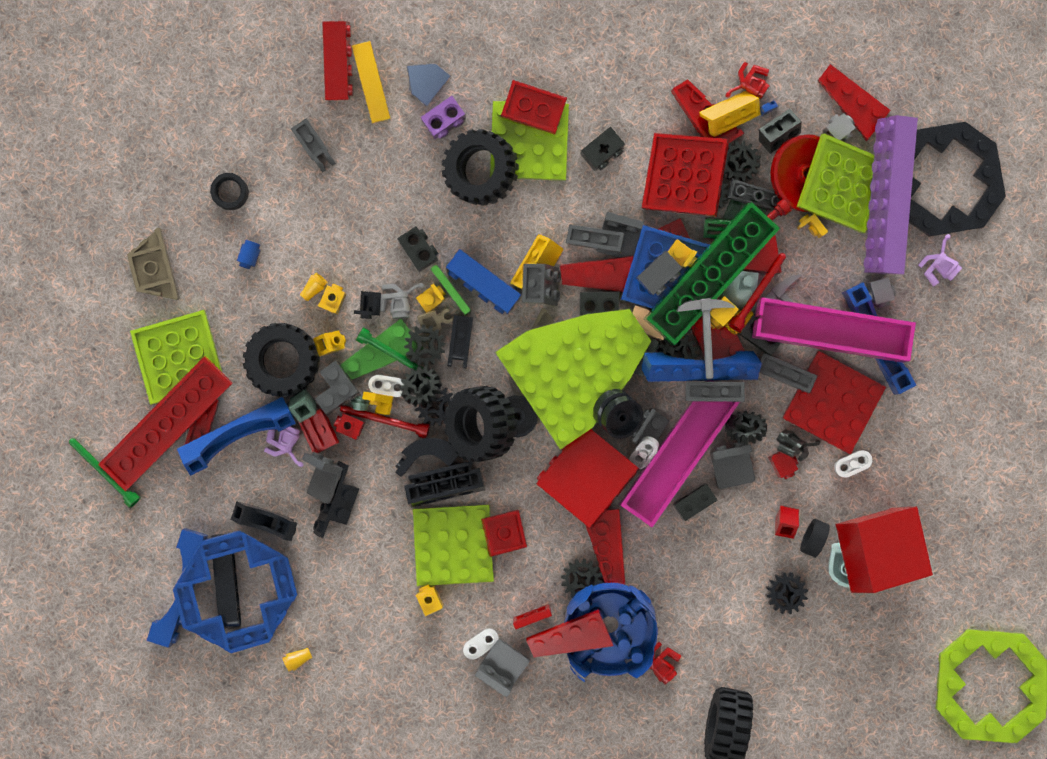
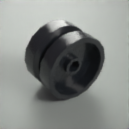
M612 389L603 393L597 399L593 408V417L597 424L616 439H624L633 435L643 421L644 412L641 405L620 389Z
M514 395L507 397L511 402V408H514L515 413L520 414V419L517 420V425H515L517 434L514 437L519 438L528 435L537 424V414L524 396Z

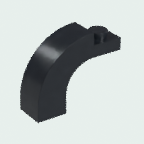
M425 438L417 440L401 452L407 458H401L395 466L398 468L395 473L402 477L415 460L423 455L436 456L448 466H451L459 456V453H455L452 449L453 446L443 439Z
M236 501L230 519L240 525L272 533L287 541H292L297 522L292 518Z

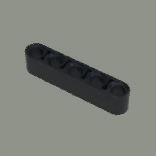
M224 534L212 535L211 538L221 536ZM235 553L212 559L218 616L221 615L224 629L241 627Z

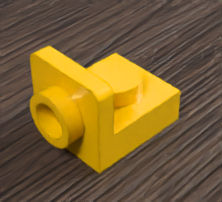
M807 214L799 220L798 230L808 223L810 226L808 229L814 237L818 236V238H821L828 233V230L815 214L812 216Z
M678 239L667 251L683 269L687 266L691 267L697 259L695 257L697 252L691 250Z
M433 283L430 288L417 296L416 299L427 313L445 301L443 296L446 293L440 285L436 287Z
M363 391L362 399L370 400L369 404L376 405L375 413L390 415L393 396Z

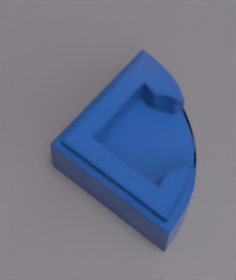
M776 101L762 105L760 107L761 116L778 108L779 106Z

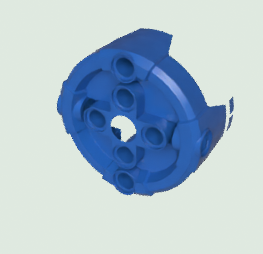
M619 583L590 585L577 592L567 606L564 623L599 609L602 619L606 617L616 618L618 628L616 631L609 633L614 646L567 653L571 666L584 678L590 673L603 676H617L628 673L636 679L643 675L653 664L654 647L658 635L655 609L649 597L642 590H638L631 585L627 586ZM625 659H632L627 664L625 662ZM578 675V678L585 682V680Z

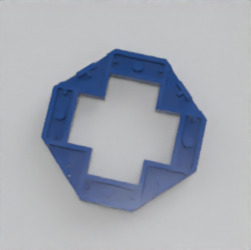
M240 530L202 540L173 587L182 627L212 644H216L229 653L269 643L297 596L288 557ZM245 550L250 568L269 563L278 599L259 604L264 623L226 633L221 615L205 620L201 619L193 584L211 580L207 560Z

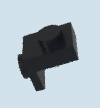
M361 291L360 310H354V314H359L362 319H372V315L380 316L381 293Z

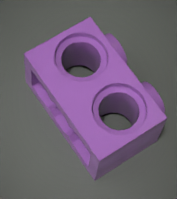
M450 96L423 115L421 120L434 139L438 137L441 139L449 133L448 130L452 127L457 128L465 122L466 116L453 96ZM450 110L457 111V116L450 118L447 116V113ZM434 121L442 123L438 129L432 128L431 125Z

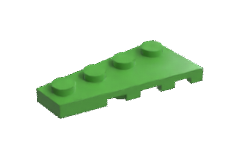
M400 319L375 339L407 357L406 353L409 349L404 348L405 345H408L405 338L411 337L408 333L411 330ZM413 341L412 349L415 352L417 350L416 343ZM367 344L340 365L351 380H354L397 360Z

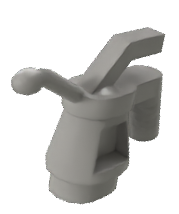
M419 283L406 292L396 284L382 285L383 290L395 289L397 292L381 294L380 311L385 312L387 300H392L390 308L392 319L409 318L408 294L417 288H423L424 284Z

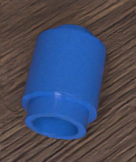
M245 240L237 258V261L240 262V267L250 269L251 266L255 267L260 253V244Z

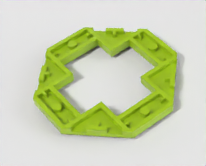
M967 629L939 654L935 709L962 739L1018 743L1046 719L1047 660L1023 633ZM980 646H983L994 659L1010 648L1032 674L1028 680L1018 687L1031 703L1003 727L991 713H988L975 725L952 698L953 695L966 685L954 669Z

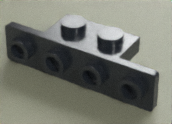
M338 461L337 466L343 468L335 488L334 496L329 504L322 502L318 520L315 521L313 526V533L321 538L324 537L330 520L347 525L359 488L343 483L349 465Z

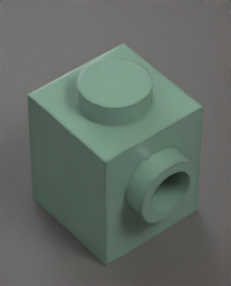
M304 389L290 398L288 408L291 414L301 423L316 414L317 403L309 392Z

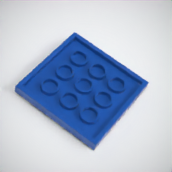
M643 225L621 300L653 309L690 267L682 268L679 271L681 275L671 283L668 281L665 284L667 288L659 295L656 293L651 295L639 283L636 277L662 252L668 251L676 239L691 250H695L697 252L695 255L697 259L708 248L709 244Z

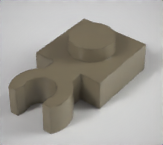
M449 308L442 309L440 314H436V311L432 310L417 316L420 326L422 327L425 324L426 329H428L432 325V331L442 329L440 324L442 322L448 324L453 321L452 317L444 318V314L450 312Z

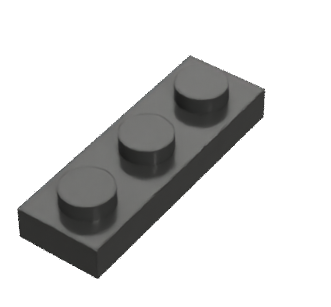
M569 224L566 244L622 253L626 234Z
M765 353L761 358L762 364L759 373L808 394L811 393L817 380V375Z
M685 382V401L745 402V382Z

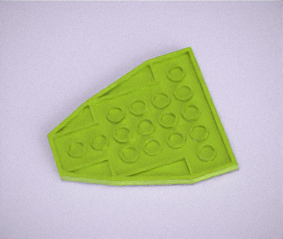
M626 309L586 314L528 330L495 353L559 449H562L594 427L597 422L593 417V408L597 399L608 390H622L632 377L651 340L631 310Z

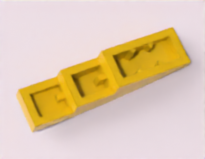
M371 41L352 45L372 123L390 119Z

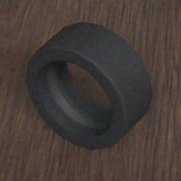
M223 173L213 180L210 194L212 200L219 207L225 210H236L246 203L249 189L246 182L240 176L234 173ZM228 180L237 182L241 189L239 198L231 203L223 201L218 194L220 185Z
M813 519L803 536L800 551L816 558L826 543L830 525Z

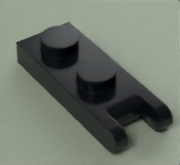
M454 315L448 367L452 366L453 359L463 361L462 367L467 369L473 317Z

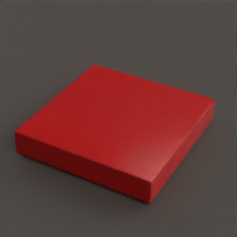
M519 510L481 519L490 557L527 547Z
M547 604L514 617L513 625L515 630L552 616L550 606Z

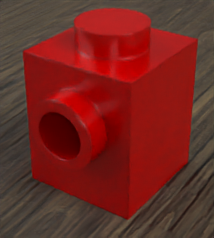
M777 452L768 457L778 478L784 477L786 480L794 476V472L798 470L796 465L799 463L796 456L790 457L782 452Z
M780 506L775 518V535L794 539L799 528V509Z

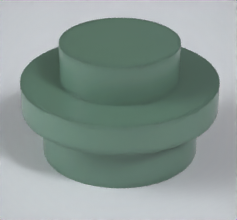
M356 396L355 399L351 400L352 408L359 411L368 410L370 401L362 399L363 396Z

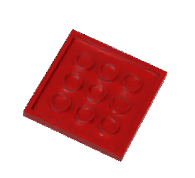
M654 133L641 208L717 217L729 140Z
M817 351L807 370L818 376L811 393L808 394L797 389L782 419L851 455L886 387L828 355Z

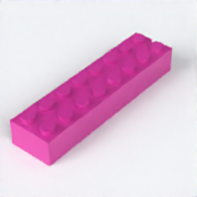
M763 297L757 300L755 317L759 319L754 321L752 338L901 363L911 360L915 322Z
M691 401L659 446L656 455L642 470L619 505L650 527H653L740 402Z

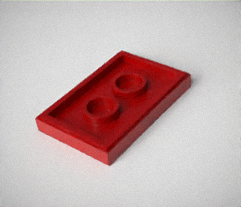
M513 80L501 117L555 135L567 97Z

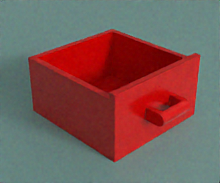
M917 506L889 508L888 510L835 524L851 593H876L933 575Z

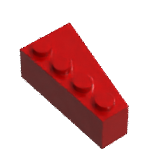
M322 21L325 100H350V96H353V84H350V76H353V68L350 65V57H352L350 22Z

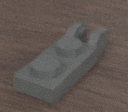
M307 118L291 128L296 138L312 161H315L322 173L326 169L318 159L321 155L324 154L332 166L336 164L328 153L329 150Z

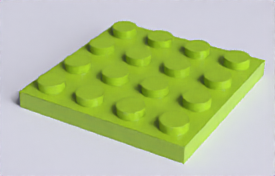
M493 101L492 132L505 139L512 146V151L516 153L518 159L515 160V163L519 164V170H515V174L518 175L517 179L566 181L569 104H565L556 134L553 135L502 118L501 114L506 101ZM492 154L490 159V178L495 169V160Z
M821 134L797 207L859 233H866L870 212L868 205L871 200L870 184L873 177L872 164L874 162V154L827 134Z
M205 310L130 331L150 405L159 403L204 356L222 372Z
M489 504L413 509L417 586L494 582L493 559L489 556L481 521L482 518L490 517Z

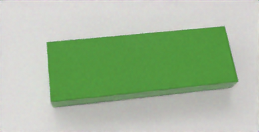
M437 265L433 266L431 271L464 315H468L471 309Z

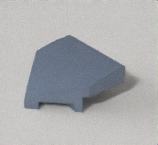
M437 64L407 66L409 91L427 106L449 79L450 75Z

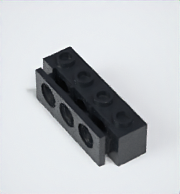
M465 462L409 475L408 479L413 484L404 485L407 502L411 508L486 490L480 468L475 469L473 462Z

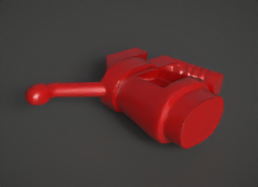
M744 62L738 71L741 85L730 89L725 97L729 98L732 92L742 88L762 99L770 85L766 83V80L753 75L757 73L767 77L769 69L753 65L744 78L743 72L748 66V63Z
M660 642L654 647V657L655 651L662 645ZM669 647L656 658L653 657V664L650 667V670L654 672L659 682H663L664 685L670 682L677 675V672L674 670V666L663 658L667 655L676 662L681 658L680 654Z

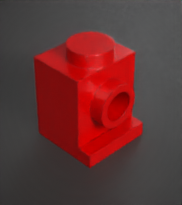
M345 413L342 416L338 415L334 426L337 427L335 431L355 440L359 439L365 425L364 421ZM346 422L351 423V428L348 430L344 426Z

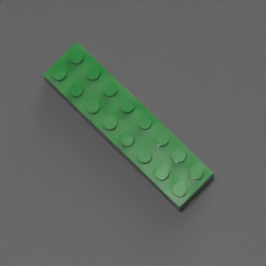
M752 202L746 204L693 265L644 317V320L671 345H676L702 316L701 309L676 312L678 307L689 301L708 298L717 299L780 228Z

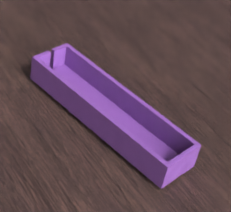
M896 115L877 119L875 126L876 142L873 147L875 152L872 164L873 177L870 184L871 200L868 205L870 212L867 221L868 236L865 242L866 258L864 259V273L904 274L918 118Z

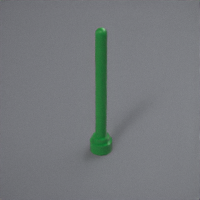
M363 327L356 338V341L359 343H368L410 369L417 370V363L411 362L409 358L373 338L368 329Z
M71 438L69 440V444L123 496L124 504L128 508H132L141 499L136 492L124 491L76 439Z

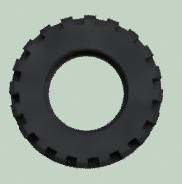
M472 129L468 130L466 135L464 133L459 134L457 141L452 140L449 143L451 148L445 150L444 154L447 156L445 160L442 159L441 164L445 167V170H442V177L447 179L445 184L448 188H451L450 192L463 201L481 206L488 205V203H497L498 198L504 199L507 196L505 192L513 189L512 181H517L518 177L515 174V170H519V164L515 163V160L518 158L516 153L512 151V146L502 137L484 129H478L477 131ZM487 150L493 155L495 160L494 172L491 178L484 184L473 185L466 176L467 162L476 152Z
M272 323L267 327L259 328V332H254L250 342L247 341L245 345L247 347L246 352H243V358H245L243 368L247 371L246 376L248 380L253 382L252 385L265 394L280 397L296 395L298 392L308 388L307 386L314 381V376L318 373V362H320V357L311 336L304 330L288 323ZM277 342L291 344L299 354V364L296 371L286 378L272 376L264 365L266 351Z
M492 386L473 387L457 392L449 401V407L445 410L446 417L444 418V424H446L445 434L448 435L449 439L447 440L453 446L452 449L455 453H459V456L464 460L482 462L499 458L510 450V446L513 445L515 440L513 437L517 434V429H515L517 419L514 417L515 410L511 408L510 400L505 398L501 391ZM477 412L480 413L483 419V436L477 426Z
M725 687L715 690L710 703L705 729L704 752L706 759H745L751 737L753 719V698L748 692Z

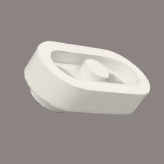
M375 375L369 380L368 386L373 393L401 397L402 391H395L394 386L396 384L403 386L404 384L400 378ZM377 381L382 382L381 388H376L375 383Z
M650 436L642 438L631 452L629 460L639 469L645 468L658 451V441Z
M864 450L856 451L837 460L834 465V471L840 477H850L869 468L872 464V456ZM860 456L864 458V462L861 464L858 462ZM842 464H845L847 466V469L845 471L841 470Z
M488 628L468 640L463 648L464 655L474 660L491 650L499 639L497 632ZM486 636H491L493 640L487 642L485 638ZM475 647L477 651L475 653H471L469 651V648Z

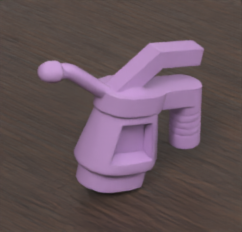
M947 234L943 239L940 254L927 255L918 265L922 268L928 260L935 259L924 273L932 286L939 283L932 273L935 268L943 278H947L950 281L962 269L957 261L949 258L944 253L946 241L951 237L950 234Z
M290 426L280 431L278 441L274 439L276 430H268L266 442L280 450L276 452L266 447L264 452L274 457L289 453L294 463L299 467H303L304 464L297 461L292 453V447L299 439L301 430Z

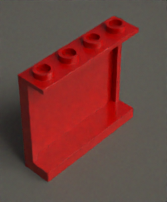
M592 429L563 447L559 456L555 455L549 462L550 467L547 471L543 470L538 475V482L536 483L590 529L640 470Z

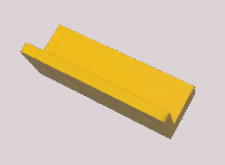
M743 91L700 112V116L708 121L709 133L713 137L761 115L759 98L747 91Z
M538 234L510 284L522 290L523 265L547 264L554 266L563 252V248L551 239Z

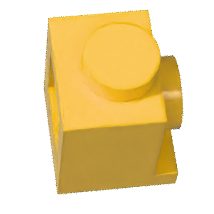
M332 284V287L327 285L318 307L338 315L346 293L342 291L343 287ZM331 294L336 296L334 301L329 300Z
M339 330L324 333L313 338L319 357L345 349L346 339L344 335L340 334Z

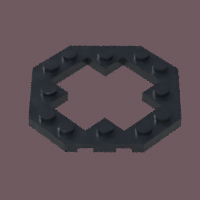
M967 122L917 129L914 160L926 143L940 153H943L952 139H954L983 159L973 176L988 186L968 216L952 205L942 220H940L911 199L909 223L928 237L984 228L1006 197L997 144ZM914 177L912 179L911 197L921 185V182Z

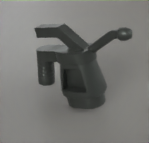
M785 429L777 437V441L780 442L777 451L790 457H794L802 452L798 458L802 462L809 455L807 447L818 446L821 441L817 440L815 443H807L801 440L793 431Z

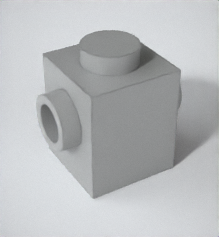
M843 113L841 116H838L836 114L828 121L829 125L823 132L845 142L853 136L852 131L856 127L849 115L846 116Z
M889 277L866 284L873 306L885 307L890 305L889 301L895 300L896 291L894 286L891 285Z

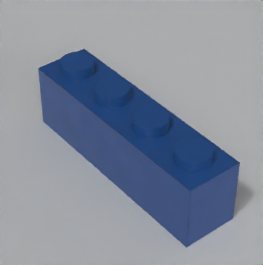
M461 249L458 250L446 266V269L449 271L447 274L455 280L461 279L464 282L463 286L471 292L473 289L479 293L478 297L484 302H492L495 305L493 308L500 314L504 312L508 314L521 297L520 293Z

